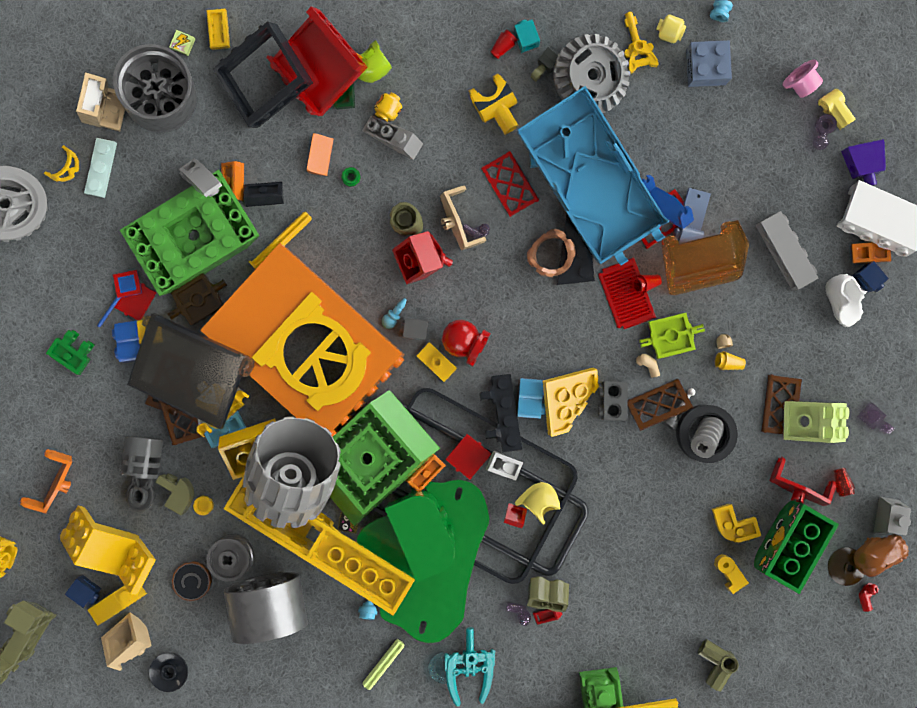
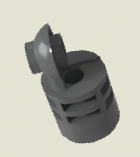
M125 436L120 476H132V483L126 492V501L133 511L143 512L155 500L156 495L153 489L154 479L159 477L163 439Z

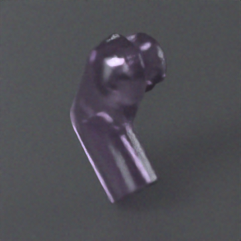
M465 223L463 230L467 236L476 240L486 237L489 234L490 227L487 224H482L479 227L473 228Z
M507 602L506 612L516 613L520 620L519 623L522 626H527L531 621V615L527 608L521 604Z

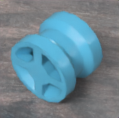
M715 0L713 3L714 9L709 15L710 18L719 22L728 21V13L731 11L733 4L728 0Z

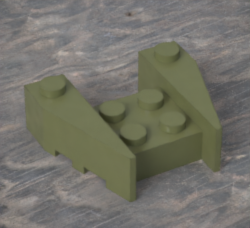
M22 601L16 605L13 604L6 613L8 617L4 623L13 628L12 632L14 633L0 648V684L8 678L11 671L15 672L19 668L18 664L23 660L27 661L35 653L34 648L51 620L57 616L55 613L38 603Z

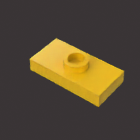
M206 10L210 49L230 48L227 10Z
M430 342L417 355L443 382L457 369Z

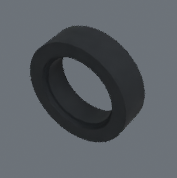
M697 405L686 411L679 419L676 428V438L681 450L691 459L703 463H715L725 459L733 451L737 443L738 431L734 419L726 410L714 405ZM702 415H712L724 424L723 441L715 450L714 455L709 458L697 456L691 449L689 428L692 422Z

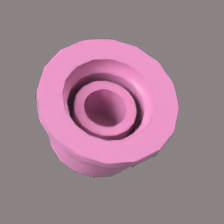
M814 59L797 67L784 80V88H793L800 98L814 92L823 82V79L815 70L818 67V62Z

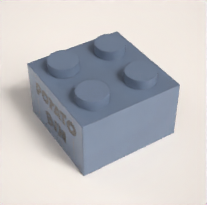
M730 40L690 43L686 49L688 87L726 85L732 79Z

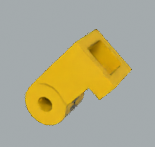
M721 554L715 558V567L729 581L725 584L729 592L734 594L749 584L730 557Z

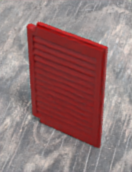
M634 257L628 259L623 265L617 263L603 268V273H598L617 328L623 326L624 329L656 318L647 292L641 294L633 289L632 281L636 276L640 275Z

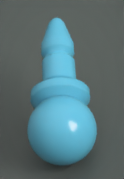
M405 298L398 302L393 311L389 310L388 314L383 316L381 321L383 327L386 329L395 327L397 320L400 319L399 314L405 307L407 301Z

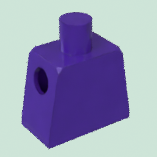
M884 139L849 146L841 151L852 179L863 177L865 183L872 186L877 185L875 174H879L886 169Z

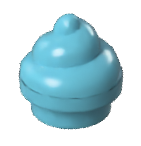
M369 600L364 602L358 609V613H360L359 618L374 620L377 615V608L374 606V603Z

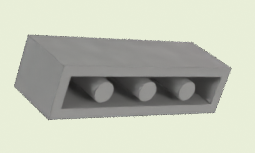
M780 211L755 226L791 290L795 291L819 278L815 266L810 264L807 258L806 250L801 248L797 234L788 225V218Z

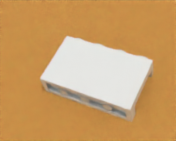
M860 180L850 187L848 194L851 197L843 219L838 222L837 227L846 233L859 236L864 241H871L880 248L889 249L899 256L907 257L917 251V205Z

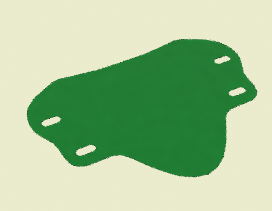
M453 480L443 483L430 481L425 487L427 492L437 499L440 507L444 506L448 515L447 524H452L456 534L454 538L455 556L451 566L445 571L418 583L415 580L394 616L380 608V615L385 621L402 627L414 639L421 642H439L448 637L462 622L467 589L475 558L489 524L490 518L483 494L474 484L464 480ZM458 487H461V498L459 500H456V489ZM388 515L367 524L359 533L357 543L414 578ZM422 621H426L425 632L420 634V624Z

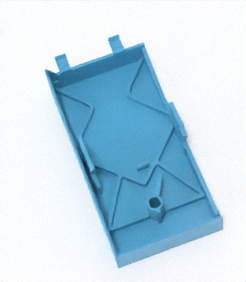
M586 86L516 131L597 263L602 264L614 256L617 262L623 265L628 261L622 252L649 234H652L657 242L665 238L659 228L670 222L669 219L663 215L644 185L639 171Z

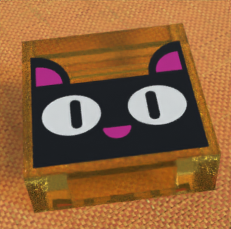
M341 511L338 531L357 534L358 524L354 526Z

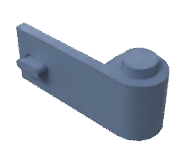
M688 188L683 206H689L692 209L694 221L684 229L678 227L674 230L673 239H675L676 244L694 249L701 247L704 240V231L701 228L711 193Z

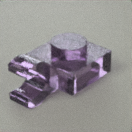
M872 402L857 416L870 429L877 427L884 434L887 433L889 435L894 430L893 426L883 420L887 415Z

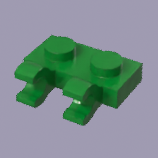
M68 330L63 339L56 338L46 354L76 375H81L91 360L87 357V354L91 352L95 344L90 341H83L79 349H75L71 344L75 342L79 333L74 330Z

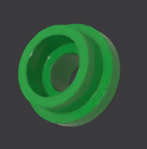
M349 167L342 172L341 178L346 186L353 187L360 182L361 176L356 168ZM353 174L355 178L348 180V175Z

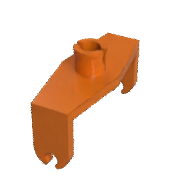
M50 449L45 451L44 456L63 464L44 502L26 497L20 500V505L42 513H47L58 491L66 494L68 492L67 489L71 486V482L64 479L72 464V456Z

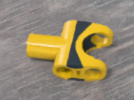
M495 74L492 77L497 86V91L493 96L484 97L479 92L477 93L474 88L469 90V95L482 121L486 123L495 118L504 135L519 126L509 108L517 104V99L505 80L499 74Z

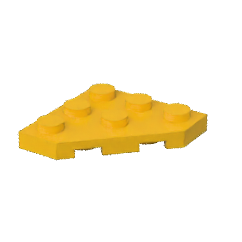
M593 367L542 381L548 435L553 437L570 431L573 426L571 425L577 415L580 416L588 404L586 401L599 388L596 368Z

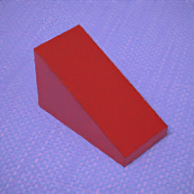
M543 609L533 613L538 625L558 620L562 613Z

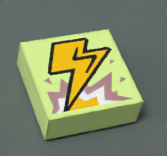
M176 30L169 48L189 56L195 38Z

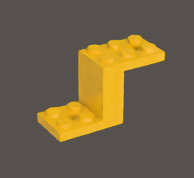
M78 505L76 510L71 513L69 523L60 535V540L74 565L118 575L129 593L133 595H138L156 561L138 535L95 523L87 509L83 506Z

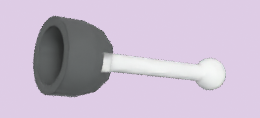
M693 388L688 390V398L695 395ZM677 415L662 421V423L669 429L674 430L678 425Z

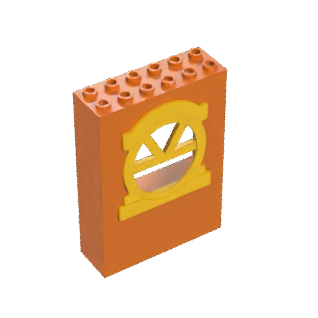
M281 243L275 247L200 330L208 338L249 356L244 369L247 374L293 416L315 421L321 427L327 428L332 433V437L339 432L338 428L341 425H346L353 418L351 415L353 411H359L365 405L364 399L375 394L379 389L377 385L380 382H385L392 375L390 373L392 368H398L403 363L404 359L402 357L405 355ZM316 323L331 328L333 331L292 375L285 364L283 355L287 337L297 327L304 324ZM340 337L345 344L347 355L326 352V350ZM319 358L347 365L343 375L335 383L327 385ZM311 366H313L319 384L318 387H311L299 381Z

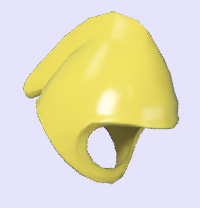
M543 482L532 485L515 502L516 506L523 504L529 509L542 525L545 524V513L551 510H560V502L556 491L550 484Z

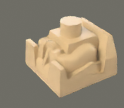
M128 613L101 637L107 667L119 671L122 670L121 663H126L137 655L141 656L146 648L152 646L146 625L132 613Z

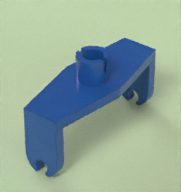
M646 175L647 180L642 179L659 209L671 223L684 229L694 221L692 209L689 206L684 207L676 197L656 187L654 178L651 175Z

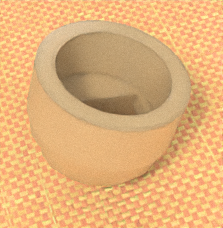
M721 334L717 337L716 344L718 349L733 346L729 335Z

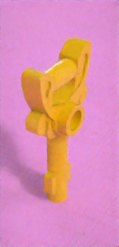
M632 12L626 13L624 22L625 26L629 27L632 43L625 50L624 56L629 58L628 70L630 74L634 73L638 67L646 65L658 67V59L652 52L653 44H647L645 40L639 39L636 28L638 24L636 16L633 17ZM639 54L647 56L646 58L635 60V57Z

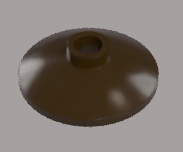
M849 547L840 548L829 558V575L840 585H855L864 577V574L856 568L854 563L855 549ZM848 565H852L850 571L847 570Z

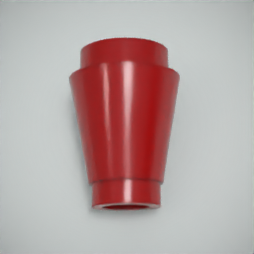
M506 29L504 32H501L490 53L499 59L515 46L517 38Z
M658 274L638 275L633 279L632 286L635 292L644 294L661 285L662 279Z

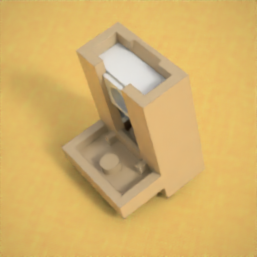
M85 73L76 110L81 122L120 132L125 108L117 98L115 90L108 87L106 78Z

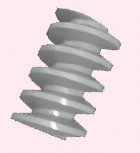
M706 417L700 421L691 442V449L697 456L709 458L714 455L724 431L722 421L715 417Z

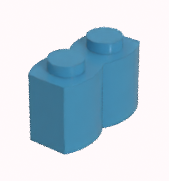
M520 378L517 417L541 419V415H545V403H542V397L544 396L543 380Z

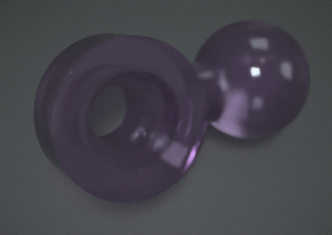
M823 115L815 123V129L819 135L814 138L813 146L817 150L827 148L829 145L827 135L836 129L837 121L832 115ZM823 122L827 124V129L822 127Z

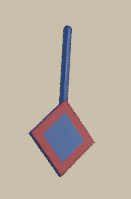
M138 270L113 275L117 297L97 324L98 327L102 326L120 298L142 293Z

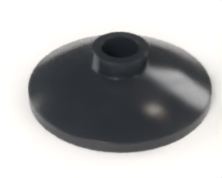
M163 653L157 656L149 668L151 683L163 692H174L180 689L188 677V666L185 660L175 653ZM169 667L174 670L172 674L167 670Z

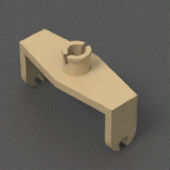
M465 186L445 191L440 196L447 218L441 219L442 225L445 224L443 226L444 230L452 229L461 251L487 241L485 237L467 243L460 218L450 199L451 196L464 192L466 190Z

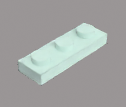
M96 138L84 191L85 194L105 198L117 146L115 141Z

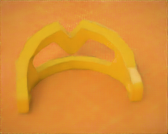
M63 145L61 148L67 152L65 166L55 174L44 172L51 179L60 182L71 180L75 177L74 173L79 170V160L76 153ZM73 157L75 161V166L69 168L71 164V159ZM68 170L69 175L67 177L59 178Z

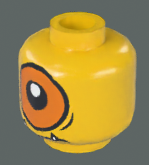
M392 92L390 95L383 93L374 106L375 115L387 122L394 121L402 110V104L399 102L400 97Z

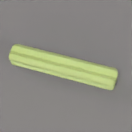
M395 640L365 678L363 686L366 689H372L404 648V643L401 640Z

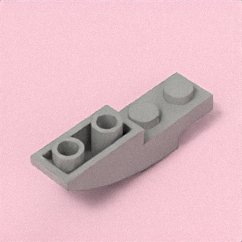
M195 158L179 168L181 177L192 184L195 190L203 196L211 197L219 192L218 188L222 184Z

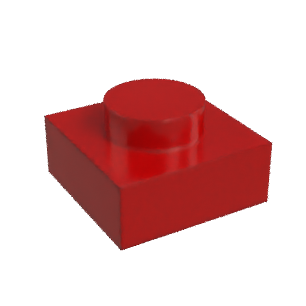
M509 503L504 523L523 528L527 509Z

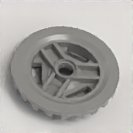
M586 34L573 39L563 47L556 59L553 72L554 85L561 100L578 91L579 87L586 86L589 91L595 93L593 99L602 113L611 110L620 103V100L626 94V89L629 87L630 71L628 70L629 62L624 57L625 53L617 47L618 44L616 42L610 41L606 36H599V34ZM585 50H588L591 55L577 65L575 63L576 57ZM610 62L613 63L615 68V81H612ZM590 69L595 70L597 73L595 80H591L588 77Z
M0 166V202L7 200L11 203L8 208L0 207V240L4 242H9V240L18 241L26 235L30 236L35 229L38 230L42 221L45 220V215L48 211L47 197L40 182L30 173L16 167ZM1 187H12L21 191L19 193L1 189ZM26 212L29 214L24 221L13 225Z

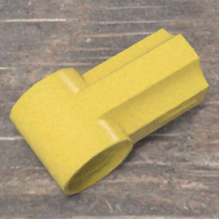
M834 89L819 99L818 105L822 106L823 112L829 114L839 130L853 122L855 118L844 103L845 97L839 89Z

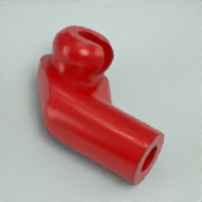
M865 584L859 593L860 603L864 612L873 610L870 598L878 593L879 589L876 584Z

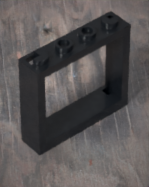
M269 21L264 25H260L256 32L248 35L241 45L234 47L231 53L226 58L219 60L220 63L213 68L248 127L258 128L313 84V81L279 26ZM273 36L297 78L254 112L230 72Z

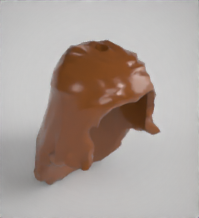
M896 534L883 538L867 537L865 543L854 554L855 566L862 574L868 577H875L888 568L900 564L903 559H907L908 546L906 541Z

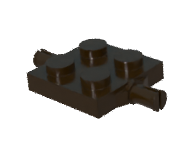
M205 273L200 274L171 292L176 301L177 308L167 313L170 316L169 318L173 320L177 316L183 315L190 326L202 321L224 305L218 291L228 286L227 283L222 279L218 283L212 284Z

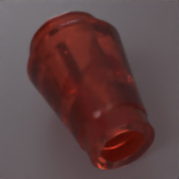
M846 468L833 470L836 493L839 494V497L855 494L854 489L856 488Z

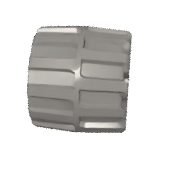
M292 416L284 417V419L276 422H270L264 427L262 434L257 435L247 458L243 488L246 487L244 500L247 507L253 504L256 508L254 512L255 517L262 522L266 518L271 519V526L284 529L286 523H291L292 528H298L306 525L308 520L317 518L322 512L337 480L341 453L339 445L334 441L331 436L332 433L327 428L321 427L311 419H300Z

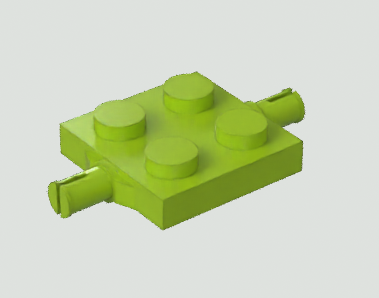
M682 313L648 322L650 338L639 340V343L647 342L640 344L641 348L652 345L657 359L696 350L694 334L705 332V328L697 330L703 328V324L692 327L688 321L687 313Z

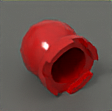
M454 320L444 328L442 343L449 354L458 358L466 357V364L473 367L491 333L486 330L479 333L476 326L469 321Z

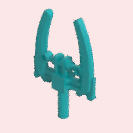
M468 627L466 628V650H463V653L458 655V652H454L452 655L444 654L447 687L450 697L457 707L460 706L461 702L456 686V676L460 673L464 674L465 677H469V674L475 676V673L480 671L484 673L482 690L479 696V701L483 704L491 688L495 666V650L491 649L490 652L481 650V653H477L474 650V628ZM478 662H483L484 664L480 667L475 666ZM456 664H463L464 667L462 669L456 668Z

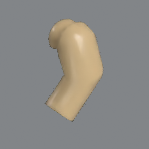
M642 354L636 358V363L639 366L644 365L648 367L651 378L660 376L657 361L647 354Z

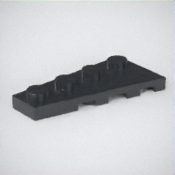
M566 213L564 233L566 238L571 239L574 243L576 254L569 269L558 275L557 285L594 282L592 254ZM564 241L562 243L559 268L565 265L568 255Z

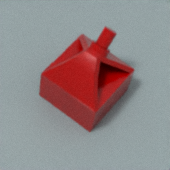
M429 231L410 236L392 249L406 285L427 278L441 269L443 264L450 267L453 263V260L446 257V254L443 253L442 248Z

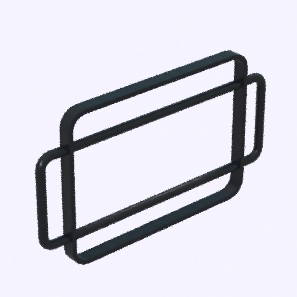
M423 388L417 391L408 406L402 403L415 419L459 443L465 436L412 408L415 400L421 393H433L494 427L497 424L430 388ZM521 437L522 442L568 466L572 471L573 477L565 491L521 467L519 475L535 484L540 482L550 484L562 499L560 501V510H556L530 559L486 535L483 536L481 542L526 566L520 576L509 578L475 560V566L510 584H518L523 581L530 569L545 576L556 574L565 561L589 514L586 503L571 494L578 479L575 467L566 460ZM399 488L392 492V494L400 498L409 494ZM569 501L581 509V514L554 565L551 568H545L536 563L535 560L565 503ZM379 507L373 509V511L387 516L385 510Z

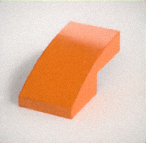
M875 243L851 244L853 264L891 261V250L880 248Z

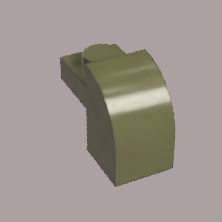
M172 474L160 475L156 483L172 492L164 506L180 516L185 514L194 499L192 483L186 477L177 481L178 478Z

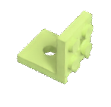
M785 401L784 440L825 443L846 442L849 434L848 427H846V419L849 417L847 403ZM803 416H807L809 419L807 427L802 426L800 423Z

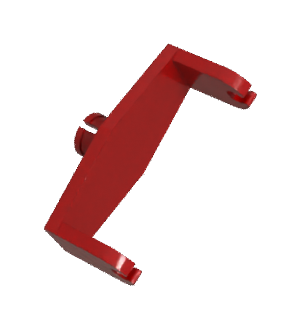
M782 456L778 458L769 481L793 493L791 501L796 500L797 502L804 503V499H807L821 506L831 504L836 488L835 481L828 482L822 496L805 486L780 477L786 459Z

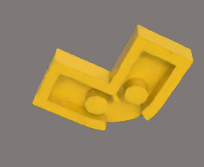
M730 503L712 509L717 529L724 538L734 542H743L761 536L756 517L753 516L737 521L733 506Z

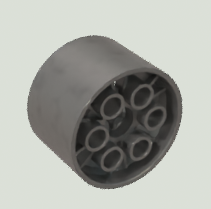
M145 44L132 48L118 61L113 74V86L117 98L133 121L151 131L167 132L181 127L190 119L196 107L197 92L186 63L176 52L161 45ZM158 63V72L153 71L151 64ZM166 73L171 74L170 78H163L162 76ZM182 73L185 78L175 82V79ZM144 75H151V79L148 81L142 79ZM131 76L138 80V84L128 82ZM156 86L159 88V91L156 92L153 87ZM176 89L183 90L182 94L178 96L174 95V91ZM136 92H143L140 98L134 97ZM136 104H142L136 110L131 107ZM168 106L175 107L170 113L165 111ZM149 107L155 108V111L152 114L146 113V110Z
M285 572L260 576L238 582L224 589L232 642L252 644L270 641L296 633L308 625L299 573Z

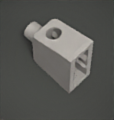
M879 497L874 533L906 536L908 527L911 524L910 507L897 499Z

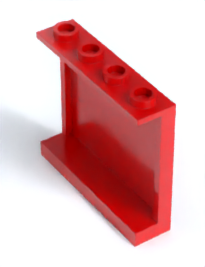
M311 6L306 11L309 15L308 19L288 42L313 81V84L296 98L306 105L305 109L308 113L323 116L368 67L321 10ZM281 49L274 57L269 55L266 57L270 62V67L282 76L281 79L284 84L288 85L297 78Z

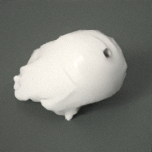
M840 274L828 280L825 286L826 295L831 303L835 318L843 327L854 325L861 319L863 314L861 301L864 299V294L867 291L861 290L856 279L848 274Z

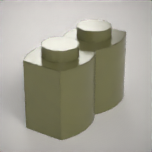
M540 576L530 579L527 606L556 612L566 611L569 599L568 583L558 579L549 581Z

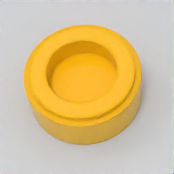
M208 496L198 497L193 504L194 511L199 515L209 514L214 507L213 500Z

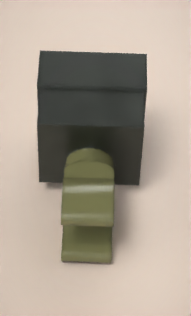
M549 47L538 58L537 63L540 66L531 74V78L535 82L540 79L545 70L550 73L554 69L558 55Z

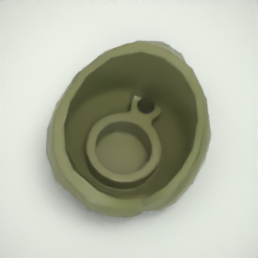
M399 202L393 206L390 212V225L395 232L404 236H413L422 232V217L415 206L408 202Z

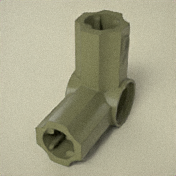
M705 639L699 647L698 654L715 664L705 682L711 688L721 692L731 674L738 670L739 664L732 652L726 651ZM726 659H732L731 664H723Z

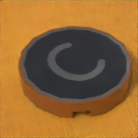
M195 561L186 562L178 567L172 579L175 593L180 598L188 601L198 600L205 596L212 583L210 571L202 563Z

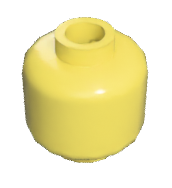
M667 15L664 20L660 19L656 30L659 31L658 36L660 39L674 44L677 40L681 41L686 26L683 19Z

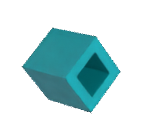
M533 19L519 21L514 26V35L517 38L521 53L539 47L540 38Z

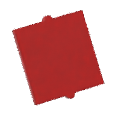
M144 283L140 284L141 294L120 298L114 308L122 311L125 316L129 315L138 321L142 320L156 295V292L147 288Z
M466 434L445 460L453 465L457 472L460 471L470 480L490 457L491 453L481 445V442H477L469 434Z

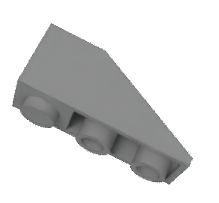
M373 115L370 116L362 129L364 133L413 160L423 145L414 133Z

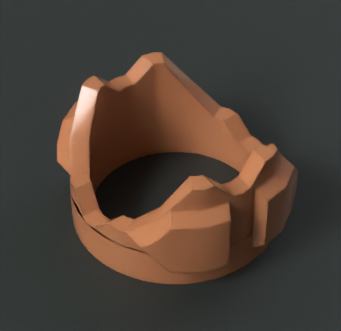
M551 229L533 243L527 252V259L532 267L537 268L536 272L541 276L553 277L560 275L571 266L576 254L575 245L571 239L566 238V234L563 231ZM551 238L564 241L568 252L565 265L555 270L539 266L536 259V252L540 244Z

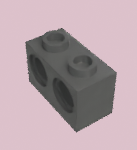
M602 382V385H599L598 396L602 397V404L598 405V416H601V420L627 421L628 382ZM610 386H614L617 389V393L613 397L608 394ZM611 405H614L617 409L616 414L613 416L608 414V408Z

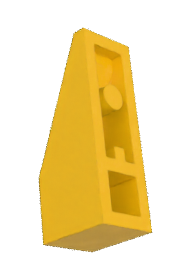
M124 585L89 608L88 612L98 626L147 593L142 587L138 595L130 594Z

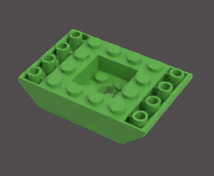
M220 170L212 173L222 184L218 188L219 192L215 195L205 197L191 186L120 229V232L159 296L175 291L202 273L206 274L247 249L260 236ZM194 230H197L199 232V238L195 241H192L190 239V233Z
M390 390L370 402L332 437L339 445L341 453L339 457L340 469L330 498L349 521L356 526L440 449ZM366 453L372 456L370 464H366L363 461V456Z

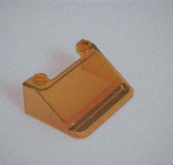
M738 220L723 223L720 227L721 233L718 235L680 244L674 235L662 239L667 287L671 295H679L733 282L742 277L749 249V241Z

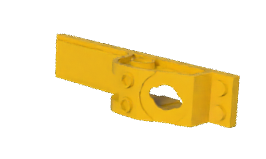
M244 476L242 477L225 505L224 510L394 616L415 581L414 578L334 528V522L322 512L317 518L308 520L306 525L298 528H292L291 523H286L284 529L271 526L272 520L269 518L262 522L255 517L254 512L256 508L253 504L248 507L244 500L246 487L243 488ZM312 526L321 532L315 543L306 537Z

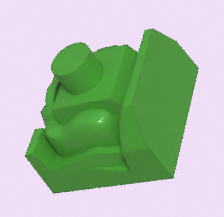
M617 667L579 672L583 708L623 707Z

